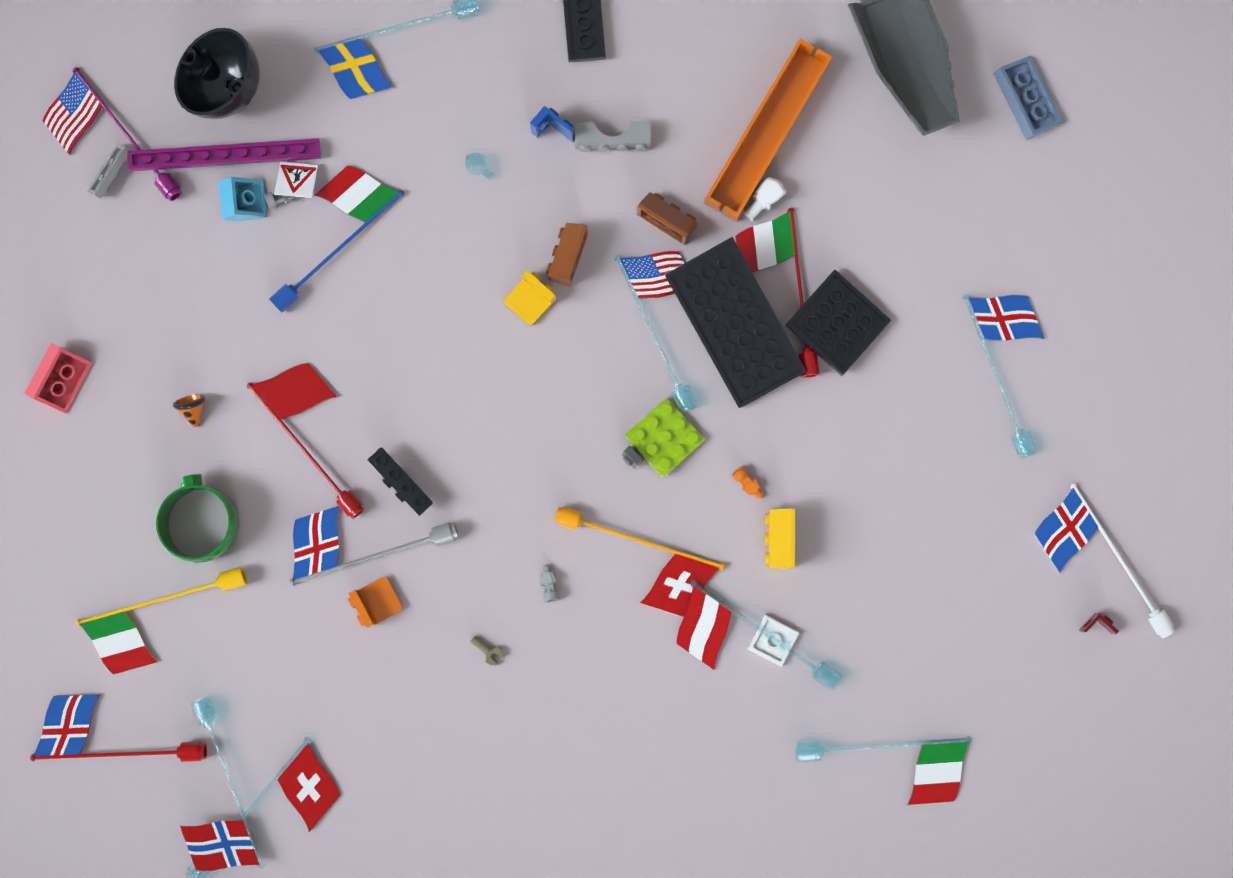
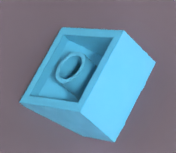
M229 177L219 182L222 220L243 221L267 217L263 180Z

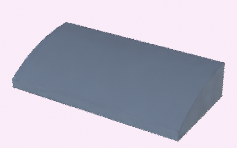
M1031 56L1000 67L994 73L1026 140L1064 122Z

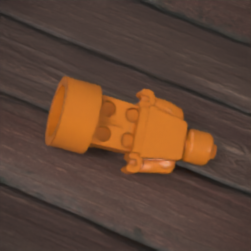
M742 465L731 476L744 486L742 491L749 495L755 494L757 499H761L763 493L759 490L761 486L758 484L757 478L752 479L748 475L746 468Z

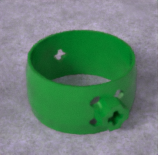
M201 474L180 477L182 487L169 494L158 510L156 517L158 537L167 551L181 560L202 563L217 559L226 553L236 540L239 531L237 509L224 492L214 487L203 485ZM197 490H209L219 497L227 510L228 530L224 540L214 551L205 556L193 558L182 553L173 543L169 533V517L173 507L183 496Z

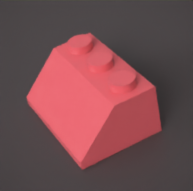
M50 343L24 394L63 413H67L92 362Z

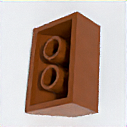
M649 192L637 206V215L685 245L697 227L698 222L695 221L696 218L689 213L685 215L680 212V208L673 203L669 205L663 201L664 198L661 195Z
M566 223L565 228L561 227L558 238H560L559 245H555L552 256H555L553 263H549L546 274H549V280L571 286L588 236L587 225Z

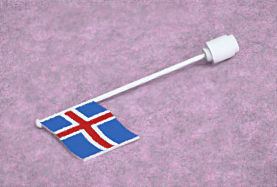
M1071 484L1070 488L1072 490L1063 502L1041 522L1034 533L1058 573L1061 572L1067 561L1089 541L1099 528L1149 606L1151 612L1147 620L1156 634L1160 635L1161 638H1165L1176 631L1174 629L1175 625L1165 609L1160 611L1159 608L1155 609L1076 487L1077 484Z

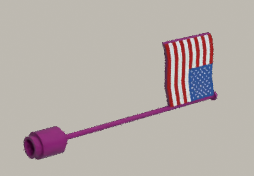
M78 67L73 68L74 74L70 81L48 108L42 120L69 155L71 154L76 142L93 123L101 107L106 110L136 150H141L79 72L80 69ZM153 170L157 175L154 184L162 195L170 201L178 199L182 191L172 175Z

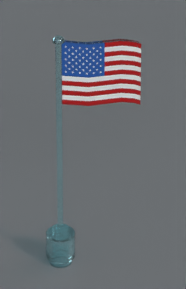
M666 251L642 257L621 258L620 255H616L614 260H617L676 384L672 392L673 398L679 410L681 409L683 413L697 407L695 404L696 399L689 385L679 383L640 302V299L661 298L675 294L664 274L684 264L680 253Z

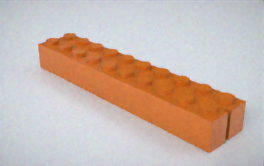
M801 38L798 40L705 197V205L717 212L720 209L723 210L722 214L735 222L741 216L832 60L833 56L820 49H817L815 56L812 57L815 46Z

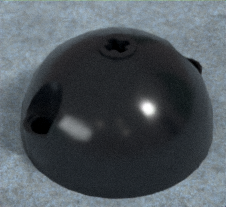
M216 28L202 34L188 46L178 63L174 78V90L177 101L187 112L201 118L222 119L235 115L250 103L257 91L260 80L257 56L250 43L233 29Z

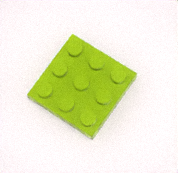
M667 398L624 435L662 478L705 441V438Z

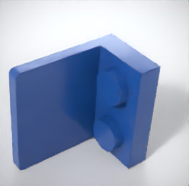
M544 105L530 122L531 133L537 138L540 134L544 135L547 132L550 124L571 142L575 139L574 126L565 119L563 121L559 118V114L551 107L548 109Z

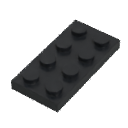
M563 0L569 63L605 60L601 0Z

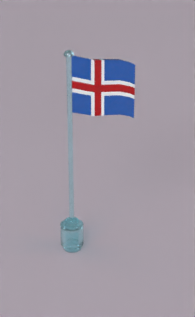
M966 294L963 296V300L965 299L1017 430L1011 439L1021 459L1036 453V446L1030 431L1020 430L985 340L1044 339V336L1027 296L1009 295L995 298H969L970 296Z

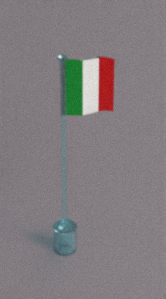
M972 737L824 748L823 744L820 745V741L796 742L795 755L797 762L821 761L822 756H825V752L922 745L915 766L913 790L907 805L954 802L960 787L964 755L968 744L972 742Z

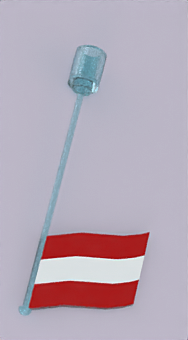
M696 580L691 581L690 585L693 587L689 606L678 630L677 645L715 670L717 654L727 634L731 613H733L812 668L811 673H813L812 678L830 691H833L842 678L839 672L824 662L813 665L695 583Z

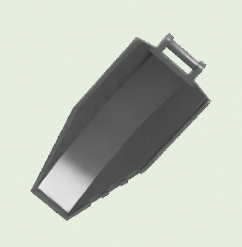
M860 0L861 3H849V10L876 74L919 132L926 136L959 123L957 100L953 88L954 80H952L951 75L952 67L948 55L949 48L930 1Z

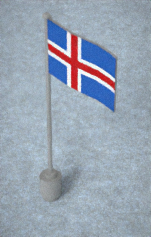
M339 506L296 519L294 523L295 563L293 578L290 579V584L295 586V583L430 540L432 544L436 543L437 546L455 541V538L459 537L455 523L450 524L448 522L431 528L430 537L337 566L339 554L337 524Z

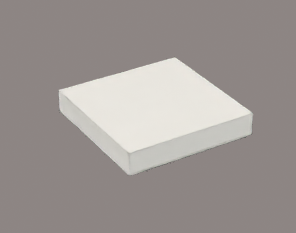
M764 615L747 649L782 667L800 632Z

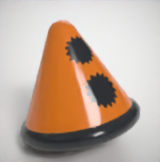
M189 395L180 398L173 403V408L193 427H198L205 397L203 395Z

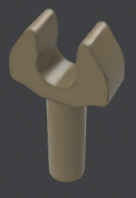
M476 636L470 641L486 654L485 662L489 665H498L492 659L493 653H497L502 658L504 657L502 649L498 646L490 648Z

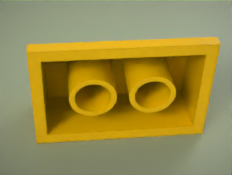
M770 509L768 514H765V525H768V533H765L764 541L765 545H768V552H765L764 562L768 564V568H795V509Z

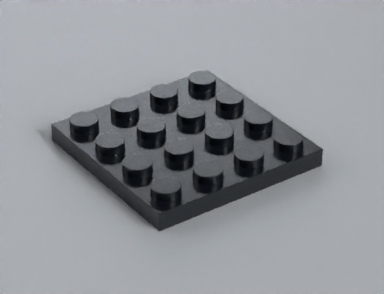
M834 269L785 326L811 350L815 351L840 376H843L889 324L891 319Z

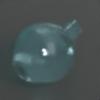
M471 153L466 156L465 166L470 174L475 176L483 174L489 180L494 174L487 168L488 160L482 153Z

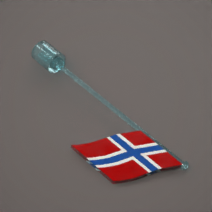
M210 697L201 699L191 704L199 726L203 725L204 728H209L243 820L218 821L198 826H179L197 871H215L246 865H259L258 867L262 869L265 867V863L262 862L212 727L215 724L214 720L218 719Z

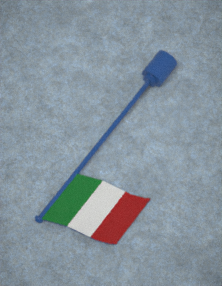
M347 165L314 196L329 201L347 215L365 223L295 286L285 284L269 300L281 313L284 312L299 298L297 296L299 293L297 289L401 195L404 196V191H396L382 185L363 171Z

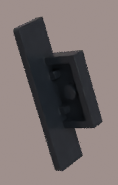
M382 447L367 459L383 476V483L389 489L393 487L396 490V497L402 503L406 501L419 516L433 505L432 500Z

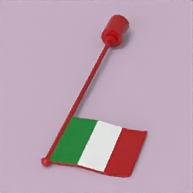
M789 208L787 213L772 221L747 228L738 233L735 238L736 244L752 273L776 266L793 256L795 257L801 307L804 301L793 216L795 210L794 208ZM805 344V349L802 350V353L798 354L807 371L801 374V378L819 376L818 355Z

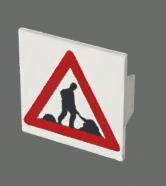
M280 162L274 195L312 198L318 165Z

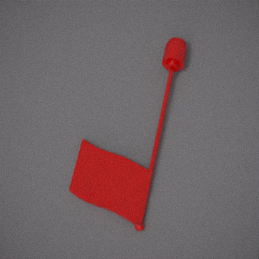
M309 363L294 366L271 379L256 384L248 383L247 388L253 391L338 492L339 495L337 496L338 500L336 503L342 511L352 519L359 516L364 511L363 504L351 490L347 492L346 490L341 491L281 420L302 413L322 401L336 398L337 396Z

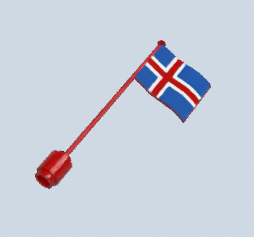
M100 695L53 696L46 712L42 736L35 753L30 756V760L35 761V759L177 754V758H180L181 762H196L207 758V745L202 742H181L177 750L81 754L89 734L93 710Z

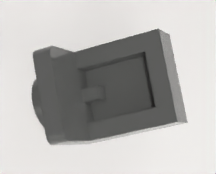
M630 445L622 453L625 463L634 469L645 460Z

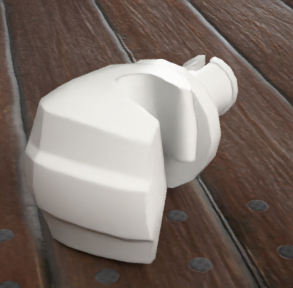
M767 177L752 195L754 198L753 204L743 214L750 221H753L762 209L769 211L770 205L777 202L787 193L782 182L778 179Z

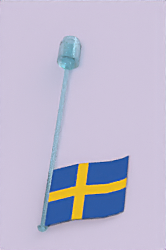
M455 0L453 5L450 6L451 10L321 47L315 46L313 50L315 53L319 52L327 62L340 88L351 100L393 88L383 76L373 54L361 39L448 14H453V17L457 16L458 20L473 16L476 12H479L476 0Z

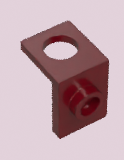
M1094 613L1079 629L1081 632H1087L1098 621L1111 634L1119 632L1112 625L1114 622L1106 615L1102 616L1100 613Z

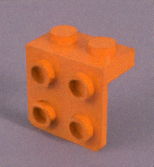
M381 577L359 590H353L348 593L350 596L348 601L353 609L356 608L359 613L357 615L361 626L365 625L366 628H370L402 610V605L387 577Z

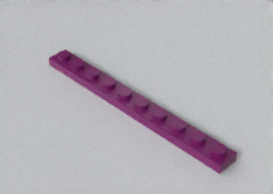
M319 138L128 151L130 172L321 159Z

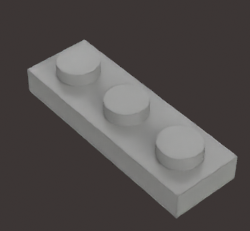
M117 144L87 192L101 199L108 192V186L112 180L118 176V170L122 164L128 160V151L130 150Z

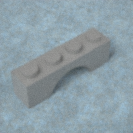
M631 121L629 128L618 136H608L601 133L594 122H575V147L581 152H588L591 149H598V151L602 152L609 151V149L627 151L628 148L645 151L647 148H651V121Z

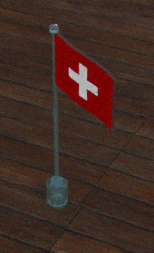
M308 736L305 737V742L239 820H244L277 780L287 799L302 816L309 832L340 796L339 790L333 779L318 762L309 745L312 740ZM192 863L187 869L186 876L188 878H206L211 871H197Z

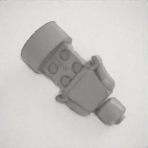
M272 192L264 194L269 209L276 207L280 202L287 204L290 200L295 199V196L274 195Z
M545 564L543 566L545 573L541 575L540 583L541 586H544L545 590L544 600L545 602L560 600L559 592L555 587L558 579H556L554 572H550L551 566Z

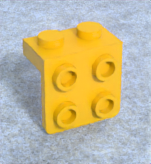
M526 270L522 275L523 280L504 299V303L526 324L531 326L556 300V296L554 295L555 290L548 284L544 286L540 282L541 278L535 272L530 273Z

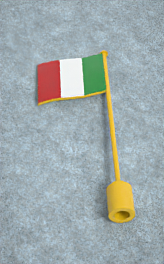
M243 567L220 572L216 582L83 620L77 619L76 625L81 626L90 637L103 664L113 675L153 664L158 661L147 649L138 628L125 611L218 586L219 589L222 588L223 591L246 586L248 584L247 575Z

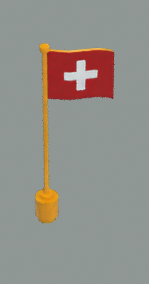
M565 506L563 508L558 507L554 520L558 522V525L576 530V527H581V524L674 553L661 570L650 592L639 603L684 617L689 606L693 585L702 591L717 570L722 571L724 568V563L718 564L583 521L584 516H580L581 511Z

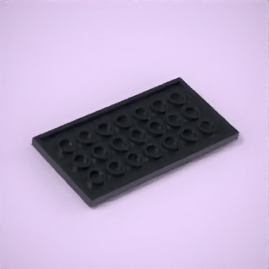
M733 237L664 274L738 408L747 405L807 372Z

